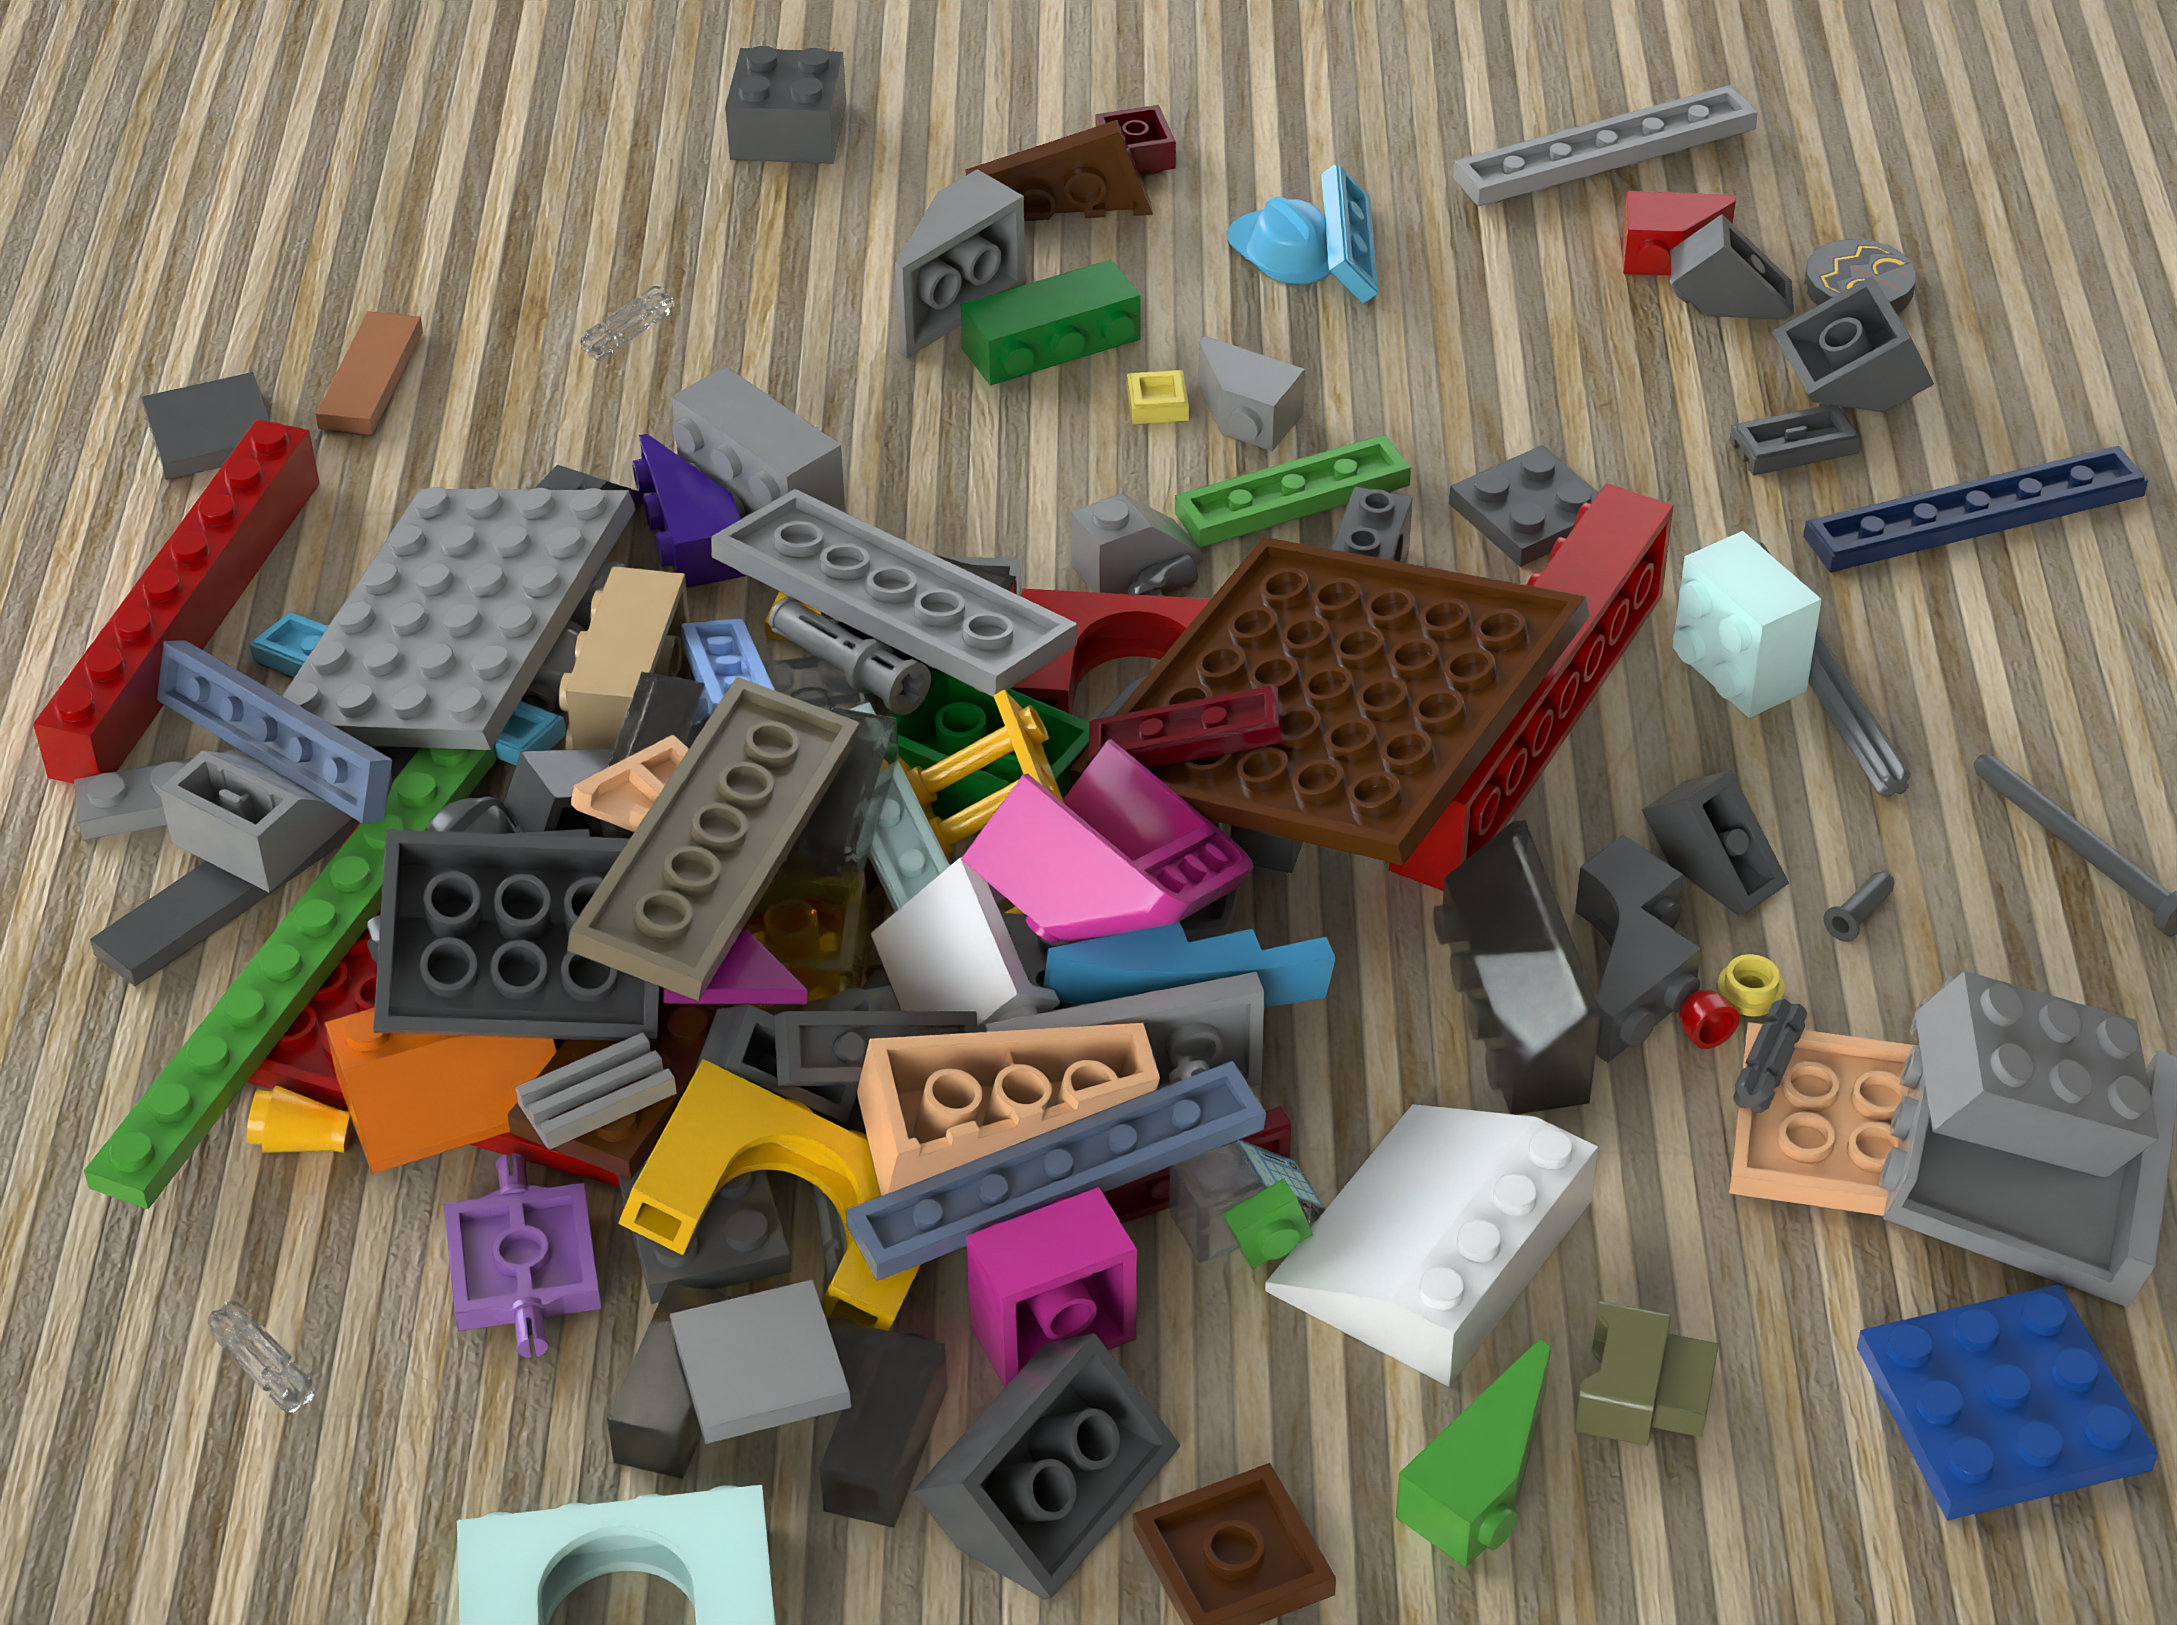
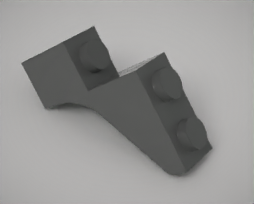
M1625 835L1619 837L1580 866L1575 913L1597 928L1611 948L1596 998L1595 1011L1598 1016L1591 1039L1593 1052L1607 1063L1627 1047H1637L1648 1038L1655 1025L1673 1011L1679 1013L1680 1006L1686 997L1700 988V980L1697 977L1702 949L1673 930L1682 912V906L1679 902L1683 874Z

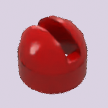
M1698 990L1688 995L1681 1004L1679 1020L1685 1034L1698 1048L1712 1049L1723 1044L1732 1036L1739 1024V1013L1719 993L1713 990Z

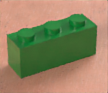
M1111 259L960 304L962 349L990 386L1141 340V295Z

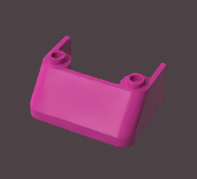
M1112 739L1106 741L1063 799L1064 803L1028 773L1022 775L961 858L964 863L1027 915L1026 923L1038 936L1051 943H1059L1060 940L1078 942L1178 923L1237 889L1253 868L1251 858L1236 842Z

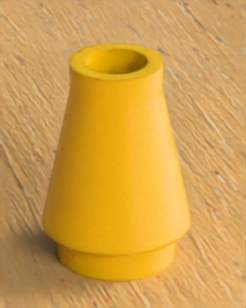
M276 1085L273 1091L257 1089L248 1118L246 1140L248 1144L262 1146L263 1153L336 1151L345 1153L349 1144L353 1121L348 1111L335 1109Z

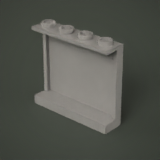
M1947 975L1939 991L1955 978ZM1923 997L1917 1010L1921 1008L1930 999L1927 997ZM1914 1016L1910 1035L1918 1038L1916 1018ZM1920 1045L1918 1047L1913 1046L1906 1059L1900 1078V1085L1910 1088L1908 1097L1903 1096L1894 1113L1889 1135L1899 1138L1898 1147L1891 1148L1879 1179V1187L1889 1190L1883 1219L2129 1307L2156 1265L2177 1115V1057L2158 1050L2146 1068L2159 1139L2108 1178H2103L1932 1132Z

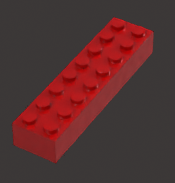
M1606 483L1591 504L1585 502L1581 506L1571 533L1567 538L1559 537L1552 548L1548 565L1541 574L1534 572L1527 585L1586 596L1590 617L1404 866L1389 862L1388 871L1458 897L1662 598L1674 505Z

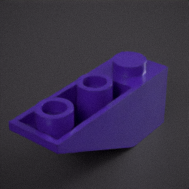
M649 434L639 435L642 459L632 460L633 475L639 495L649 494L643 497L650 531L658 529L661 531L655 533L661 567L672 566L674 573H684L686 588L747 576L712 558L711 536L741 520L732 494Z

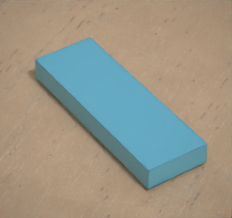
M1335 164L1321 174L1329 271L1364 304L1378 294L1370 195L1341 166Z

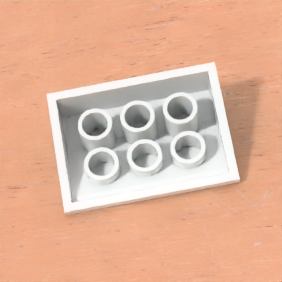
M1412 1104L1312 1225L1311 1231L1313 1235L1298 1243L1266 1281L1265 1291L1450 1387L1590 1204L1598 1146L1538 1117Z

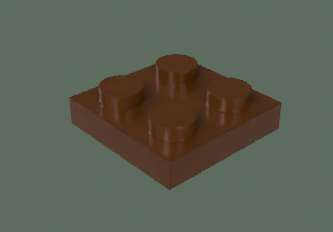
M1271 1463L1133 1513V1531L1184 1625H1259L1335 1595L1336 1576Z

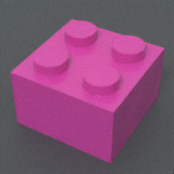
M1099 1187L1073 1197L1057 1199L1046 1207L1005 1222L993 1224L986 1229L966 1236L970 1327L1004 1387L1010 1383L1045 1343L1095 1333L1105 1347L1110 1350L1136 1340L1137 1248Z

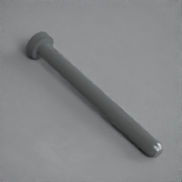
M1982 754L1975 760L1974 768L1979 777L2155 913L2153 925L2169 937L2177 935V891L2169 892L1994 755Z

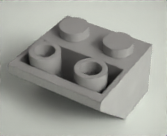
M202 750L159 787L172 844L269 893L353 818L256 759Z

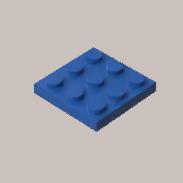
M2061 1284L1860 1330L1857 1350L1947 1521L2153 1470L2158 1452Z

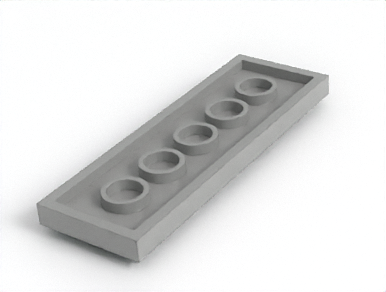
M793 489L711 536L712 558L992 697L1004 689L1007 691L1077 645V623L797 489Z

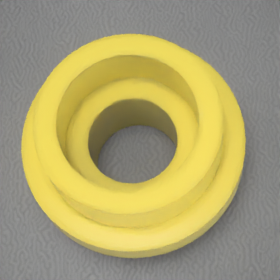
M1754 954L1741 955L1730 961L1728 966L1720 973L1717 983V993L1724 996L1739 1014L1745 1016H1763L1768 1014L1772 1003L1783 999L1785 991L1784 981L1780 976L1777 966L1771 960Z

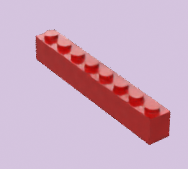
M256 419L34 721L33 726L48 778L74 784V779L96 776L102 773H113L119 770L164 706L163 703L157 700L164 641L186 640L201 650L204 649L320 484L310 430Z

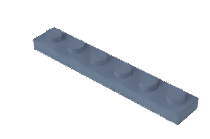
M186 640L164 641L157 695L159 702L359 822L384 821L387 796L392 787V759Z
M1231 1061L847 1209V1227L876 1281L966 1247L967 1235L986 1229L993 1224L1005 1222L1046 1207L1057 1199L1073 1197L1098 1187L1102 1193L1264 1130L1266 1112L1235 1063Z

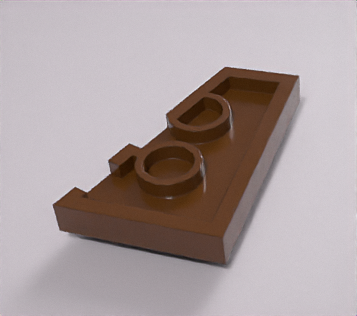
M1118 120L965 170L966 175L978 169L1023 195L1024 221L1049 220L1054 213L1084 212L1085 218L1105 217V211L1133 210L1134 216L1153 215L1150 198Z

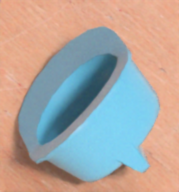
M1274 197L1266 202L1263 210L1244 214L1233 221L1227 230L1228 243L1233 249L1274 280L1287 284L1307 285L1321 281L1332 274L1329 271L1325 218L1320 210L1309 202L1299 199Z

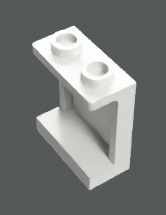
M961 857L871 933L901 1010L976 1011L978 1032H986L985 1024L1052 1011L1060 1004L1055 990L1033 986L1029 982L997 907V904L1005 896L964 863Z

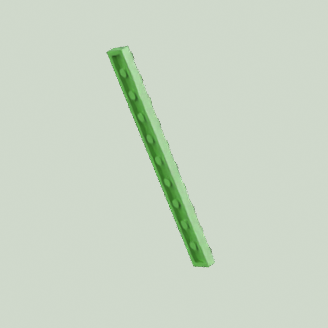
M494 746L491 750L420 748L392 783L390 793L387 796L384 821L360 823L84 1169L89 1189L145 1209H149L365 931L368 921L381 910L386 829L427 831L428 824L436 812L449 803L468 798L495 763L496 754Z

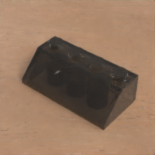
M1526 820L1512 821L1444 878L1442 905L1434 907L1433 921L1439 944H1449L1451 950L1450 969L1454 987L1457 992L1466 991L1469 999L1467 1013L1472 1037L1475 1041L1483 1040L1487 1049L1485 1053V1066L1489 1084L1492 1090H1502L1510 1114L1519 1115L1590 1103L1601 1010Z

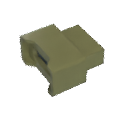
M1599 1301L1591 1352L1599 1360L1601 1366L1600 1371L1582 1379L1575 1432L1648 1446L1651 1427L1703 1437L1719 1343L1669 1334L1671 1314Z

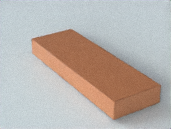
M367 311L315 413L318 429L373 435L423 334L420 316Z

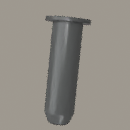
M1885 871L1874 873L1840 907L1834 906L1829 908L1823 917L1827 931L1840 941H1853L1859 934V925L1893 892L1895 881L1892 875Z

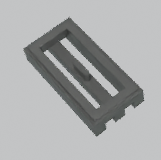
M1826 405L1731 425L1729 441L1734 448L1740 447L1739 456L1743 462L1749 461L1748 469L1754 476L1858 454L1861 437L1839 406Z

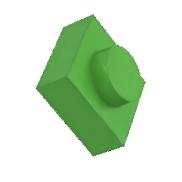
M1284 1178L1223 1213L1241 1253L1252 1270L1270 1259H1278L1287 1255L1298 1243L1313 1235L1297 1197Z

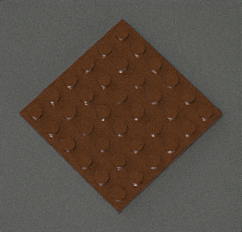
M1263 537L1114 716L1277 685L1282 700L1283 743L1148 768V770L1208 820L1404 866L1590 617L1586 596ZM1089 745L1068 769L1073 785L1089 766Z

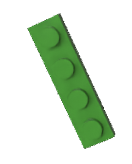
M1383 434L1175 495V514L1198 547L1201 548L1349 503L1354 487L1390 492L1410 486L1411 467L1387 436Z

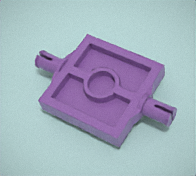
M512 1153L514 1175H510L507 1154L501 1156L496 1162L500 1190L479 1199L444 1204L454 1313L458 1331L515 1323L517 1352L522 1357L532 1358L530 1335H533L536 1357L543 1355L548 1350L544 1319L552 1316L601 1309L585 1184L578 1183L552 1188L528 1186L526 1160L522 1155Z

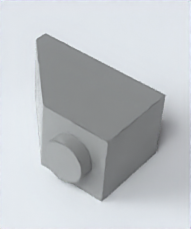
M1203 336L1199 341L1198 387L1221 434L1273 451L1303 415L1305 369Z
M1124 493L1070 512L1071 566L1093 592L1118 594L1126 591L1146 567L1182 555L1189 554L1195 564L1203 562V552L1174 519Z

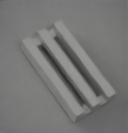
M643 1032L515 1087L518 1105L548 1150L677 1094L673 1074L668 1068L663 1069L661 1057L656 1050L651 1052L649 1040ZM647 1076V1078H645V1079H642V1080H640V1081H638V1082H635V1083H633V1084H631V1085H629V1086H626V1087H624V1088H622V1089H619V1090H617V1091H615V1092H613V1093H610V1091H613V1090H615V1089H617V1088H620V1087H622V1086H624V1085H626V1084H629V1083H631V1082H633V1081H636V1080H638V1079H640V1078H642V1077ZM584 1103L583 1106H580V1107H578V1108H576V1109H574V1110H571V1111H569V1112H567V1113H564V1114H562V1115H560V1116H558V1117H555V1118H553V1119H551V1120H548L549 1118H551V1117H553V1116H555V1115H558V1114H560V1113H562V1112H565V1111H567V1110H569V1109H571V1108H574V1107H576V1106L581 1105V1104Z

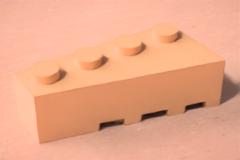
M1144 1023L892 1037L869 1040L857 1095L880 1193L883 1196L1153 1092L1158 1086L1160 1077Z

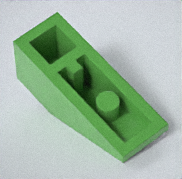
M1541 1339L1535 1342L1399 1472L1396 1518L1465 1568L1487 1547L1490 1550L1499 1548L1512 1533L1518 1519L1516 1507L1546 1393L1551 1346Z

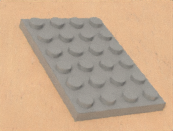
M442 487L420 489L292 680L283 697L368 746L491 750L635 512L636 508L629 490H600L597 488L585 490H548L546 488L495 489L491 487L480 489H444Z

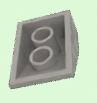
M978 169L937 192L895 262L899 353L908 358L961 326L960 304L1026 285L1024 196Z

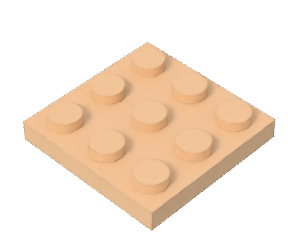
M1748 1022L1742 1069L1747 1067L1745 1062L1764 1024ZM1803 1030L1799 1041L1794 1044L1795 1050L1779 1086L1773 1090L1775 1095L1769 1109L1762 1113H1755L1750 1108H1740L1738 1106L1729 1194L1883 1216L1889 1190L1879 1187V1179L1891 1148L1898 1147L1899 1138L1889 1135L1890 1126L1903 1096L1908 1097L1910 1088L1900 1085V1078L1909 1052L1913 1046L1917 1045Z

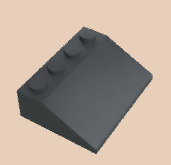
M386 829L374 1033L624 1041L643 1032L649 1042H657L659 986L567 951L570 929L630 839Z

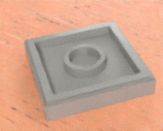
M813 1279L670 1314L672 1332L705 1444L851 1408L850 1391Z

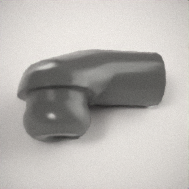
M1186 554L1148 566L1132 582L1127 594L1164 596L1163 593L1195 583L1198 580L1196 565L1191 556Z

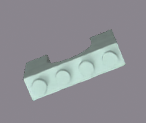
M762 1484L744 1487L724 1485L713 1488L710 1491L667 1496L647 1494L633 1500L590 1505L571 1503L556 1509L514 1514L494 1512L479 1518L457 1520L460 1625H548L555 1609L571 1591L590 1579L618 1571L646 1572L660 1576L675 1584L692 1602L695 1608L696 1625H776Z

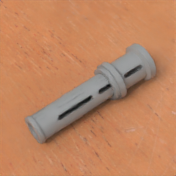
M783 598L773 607L769 616V626L772 627L771 631L779 636H783L815 657L844 672L845 678L852 689L863 694L873 693L883 699L884 705L888 710L901 716L910 714L925 700L930 688L931 676L929 669L923 663L913 659L906 661L894 655L890 645L876 638L863 640L838 624L805 607L794 598ZM900 692H903L905 695H904V696H900V695H898V694H899Z

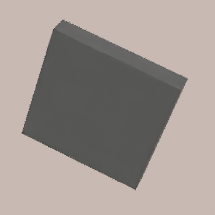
M253 372L141 397L165 480L221 468L256 419L270 422Z

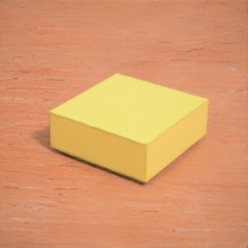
M1183 370L1127 374V393L1132 424L1189 421V403Z

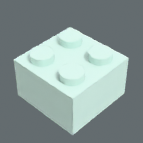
M1741 531L1684 557L1675 633L1673 636V649L1683 662L1691 665L1708 680L1723 698L1732 702L1748 718H1751L1807 691L1822 599L1744 531Z

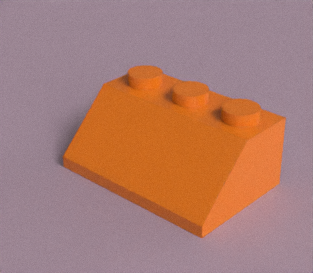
M375 1008L325 1022L336 1077L372 1174L510 1132L507 1114L518 1102L515 1087L536 1079L557 1052L553 1039L374 1033Z

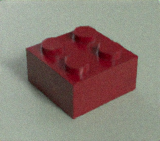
M1159 105L1095 114L1096 127L1118 120L1139 174L1159 173L1164 170L1176 169V140Z

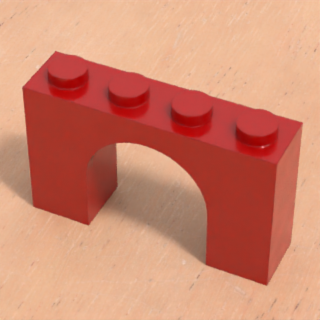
M1022 588L1021 597L1078 624L1077 645L1010 689L1072 715L1077 686L1090 670L1107 661L1123 657H1149L1161 660L1211 599Z

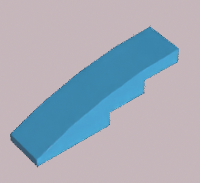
M1178 922L1171 925L1048 948L1043 988L1055 990L1061 1002L1082 1005L1191 985L1217 978L1257 972L1264 990V1008L1326 998L1336 958L1327 937L1262 950L1253 929L1188 942L1181 924Z

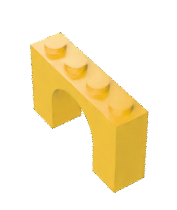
M702 1059L636 1180L618 1224L683 1255L712 1199L733 1178L757 1170H778L802 1177L817 1186L832 1201L841 1217L845 1231V1250L842 1260L821 1301L828 1327L878 1351L897 1316L920 1265L876 1281L847 1227V1209L881 1196L867 1135L836 1125L814 1114L809 1107L799 1101L784 1099Z

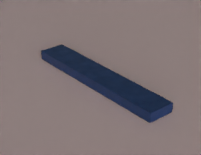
M2114 446L1807 520L1803 537L1831 573L2145 496L2148 480L2119 446Z

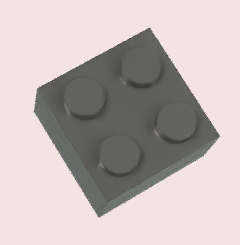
M769 46L740 48L725 106L730 160L834 164L846 109L843 52L826 51L821 48H808L805 50L774 49Z

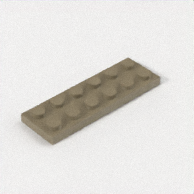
M736 677L570 929L567 951L699 1001L855 745L860 722Z

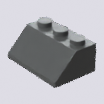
M1092 1333L1045 1343L916 1486L913 1493L958 1549L1038 1597L1050 1599L1181 1445L1098 1336Z

